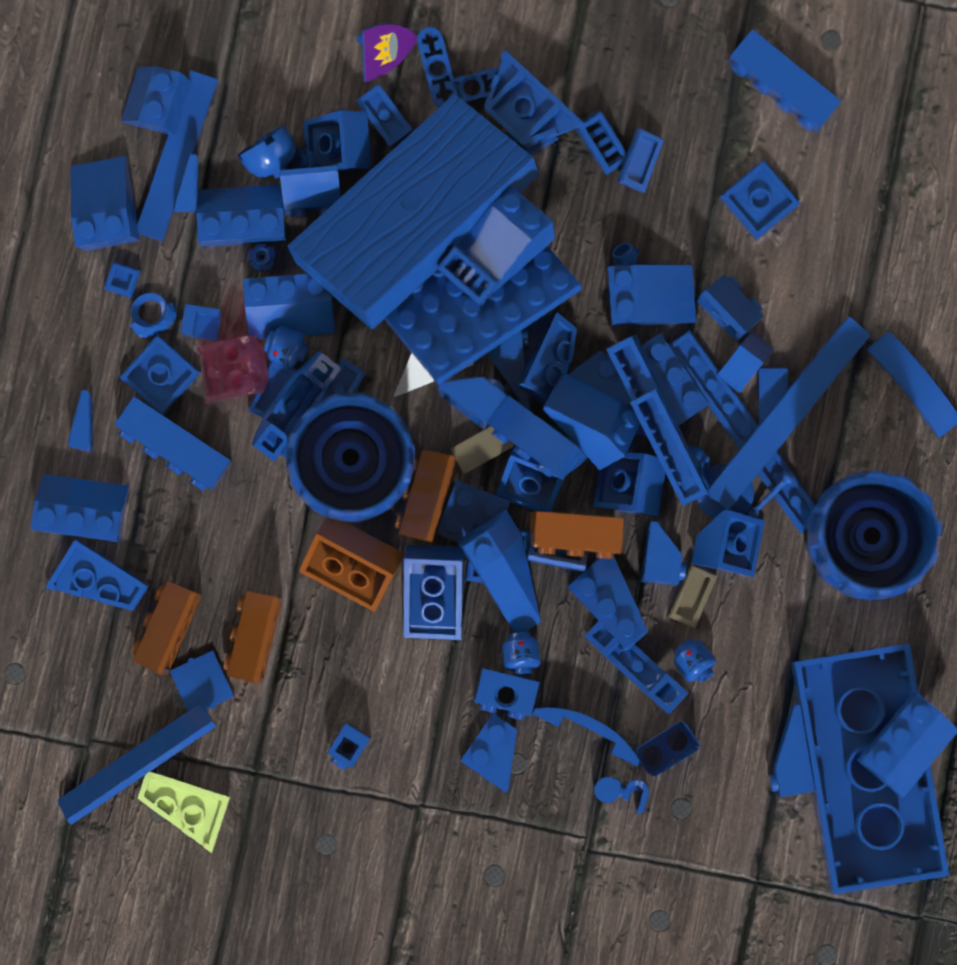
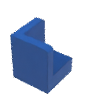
M185 304L181 327L182 335L217 341L222 312L219 309Z

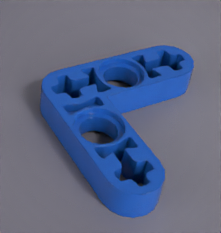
M433 27L422 29L418 34L417 43L434 105L440 108L444 101L442 98L437 99L436 97L440 95L439 83L433 86L432 82H442L447 78L450 80V82H444L447 93L452 92L453 95L456 94L467 104L486 100L492 91V86L489 85L490 92L485 93V83L482 78L487 77V83L492 82L494 75L498 74L500 67L453 78L440 31ZM426 35H431L433 39H438V41L434 42L436 55L426 59L425 55H430V49L428 44H422V42L426 41ZM432 62H442L446 67L445 72L440 76L431 74L429 66ZM469 81H475L480 85V92L475 96L467 95L464 91V86Z

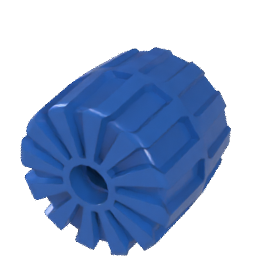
M338 393L328 396L310 406L300 416L289 435L286 450V467L289 479L298 496L314 511L328 518L355 522L373 518L384 513L401 498L411 481L414 471V443L402 417L392 407L370 395L363 393ZM346 450H354L358 453L359 460L355 465L348 466L342 461V455Z
M880 470L863 471L842 478L820 496L815 508L808 517L806 525L808 530L806 551L809 560H812L816 565L819 577L828 586L838 589L846 596L861 600L887 599L902 594L921 581V577L929 568L934 565L939 555L936 548L938 537L942 534L941 521H938L932 507L934 502L928 493L923 494L912 484L910 478L901 474L882 473ZM866 529H873L876 532L877 541L875 544L871 545L865 542L863 534Z

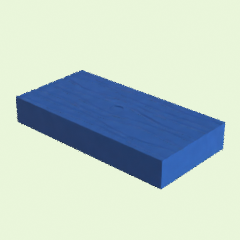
M454 94L288 245V248L298 266L373 330L438 270L437 266L454 245L460 246L492 203L511 187L521 193L539 176L534 157Z
M910 643L791 662L797 703L801 705L815 788L813 798L829 892L840 894L949 876L931 765L905 797L901 798L857 761L910 695L918 693Z

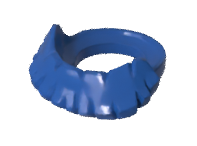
M143 294L132 305L131 315L133 320L130 327L139 337L148 338V336L154 337L157 334L159 335L165 329H169V325L174 323L176 308L173 307V303L166 302L158 294ZM155 301L161 306V318L159 321L148 324V322L143 321L139 317V308L144 302Z

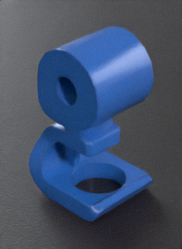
M603 777L596 782L594 786L595 795L604 803L613 802L619 797H623V800L628 801L635 790L642 791L636 814L644 812L649 789L643 781L638 779L629 781L626 787L619 780L611 777Z

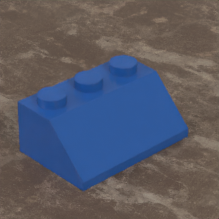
M281 184L198 190L196 216L198 243L201 247L287 242Z
M309 274L243 279L249 340L267 339L270 331H276L279 326L301 332L304 336L335 334L333 296Z
M484 377L442 382L438 386L440 397L483 430L489 425L488 421L506 399V394H504L505 387L492 377L489 381Z
M509 395L488 421V424L494 429L491 434L503 444H506L509 440L516 446L513 451L526 461L532 457L539 463L536 468L549 478L554 474L562 479L588 458L574 443Z
M43 474L34 502L31 530L121 543L130 486Z
M912 693L857 761L901 798H904L957 734V728L919 693Z

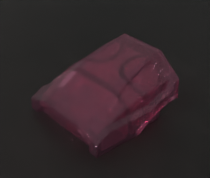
M256 336L218 341L197 347V353H200L206 391L205 403H215L241 396L264 393L269 376L265 351Z

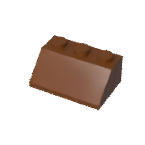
M422 450L421 456L415 455L413 472L416 474L413 484L409 483L403 496V500L408 501L405 512L399 511L395 525L396 528H400L399 535L433 544L456 463L455 456Z
M537 511L530 513L531 547H537L538 553L555 554L556 549L567 550V556L584 557V552L588 551L596 552V558L613 559V553L621 554L624 518Z
M326 517L312 541L299 572L376 612L405 554L345 521Z
M167 581L166 586L161 584L154 599L158 602L154 613L149 611L143 627L147 629L143 639L138 638L132 649L131 654L135 655L133 662L158 674L168 675L202 595L170 581Z
M247 591L246 596H240L237 613H241L239 625H233L230 641L235 643L232 653L227 652L223 669L228 670V677L263 684L283 599Z

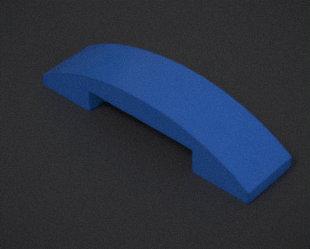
M888 331L866 349L881 369L887 371L922 414L921 418L938 439L957 424V412L920 363L893 334Z
M320 351L313 355L297 370L278 393L265 413L251 445L269 459L275 461L288 443L289 436L287 434L319 389L325 391L341 370V367Z
M599 621L584 636L668 715L688 695V692L665 673L635 644L627 651Z
M534 708L532 712L533 715L559 727L563 717L615 742L610 751L611 754L635 766H638L640 762L634 751L616 732L594 718L561 708Z

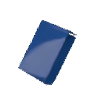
M680 721L634 751L646 772L650 773V776H658L700 749L698 747H701L689 726ZM676 730L684 732L688 739L687 746L681 751L672 750L667 743L669 734ZM649 746H657L663 752V760L657 766H649L643 760V752Z

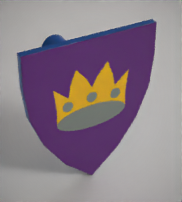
M391 23L378 24L362 29V33L357 36L356 40L357 43L362 45L364 82L379 78L399 65L412 50L417 41V36L408 28Z

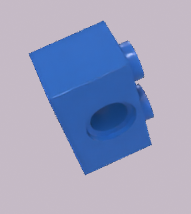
M483 668L475 703L480 704L479 710L496 714V710L499 708L508 711L507 717L524 720L525 715H532L540 682ZM505 686L512 688L515 694L513 701L508 704L501 703L498 699V691Z

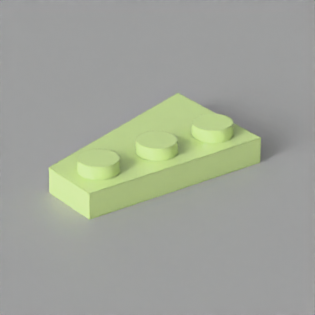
M152 771L145 774L138 795L140 801L170 821L187 836L193 838L210 853L213 852L228 807L229 796Z

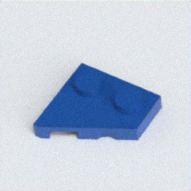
M493 713L460 761L506 793L509 790L517 729Z

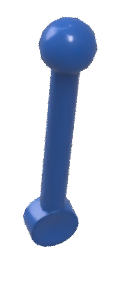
M785 473L783 480L756 506L748 509V516L756 518L760 513L759 510L786 484H791L794 481L793 474Z

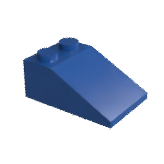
M127 156L71 166V222L75 247L89 251L140 241Z
M511 187L490 205L460 244V247L500 283L491 293L493 294L555 240L553 221ZM459 258L456 264L460 266L463 260ZM468 265L464 271L468 273L472 268ZM476 272L472 278L477 280L480 275ZM484 280L481 285L485 288L489 282Z
M692 265L608 266L606 275L610 328L696 323Z
M566 373L560 375L543 408L599 470L625 457L640 425V421L635 413L622 401Z
M407 544L404 556V638L461 640L465 554L461 547Z

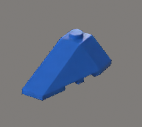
M504 510L457 540V543L514 633L526 632L541 622L522 535L508 512Z

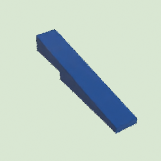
M633 335L607 348L606 350L632 399L630 403L682 506L708 494L707 486L637 335Z

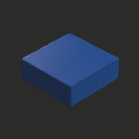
M113 262L104 290L132 299L141 271Z

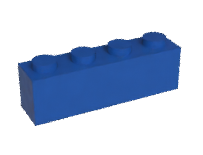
M753 29L729 58L728 62L732 64L730 68L740 77L747 76L754 82L752 85L758 92L763 95L768 93L776 100L775 104L785 113L790 111L798 118L797 122L807 131L814 130L817 133L842 102Z
M134 396L114 424L120 429L119 436L131 444L136 439L144 445L142 448L143 452L155 460L160 455L168 461L166 464L167 468L179 476L184 471L192 477L190 483L202 491H205L207 487L213 491L232 463L228 458Z

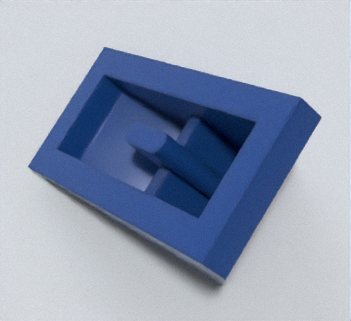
M751 331L717 376L740 393L774 348Z

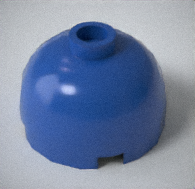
M285 125L279 126L260 137L252 146H247L237 154L243 166L250 173L263 178L273 175L277 179L280 177L279 170H289L287 165L294 159L296 148L293 137Z

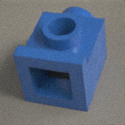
M345 723L327 753L332 756L330 762L343 770L347 766L353 768L371 738ZM346 742L351 743L354 747L353 752L350 754L343 751V745Z

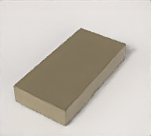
M490 426L454 446L450 451L456 457V462L465 475L513 448V443L508 440L506 444H503L491 434L494 429Z
M691 564L668 617L695 629L718 575Z

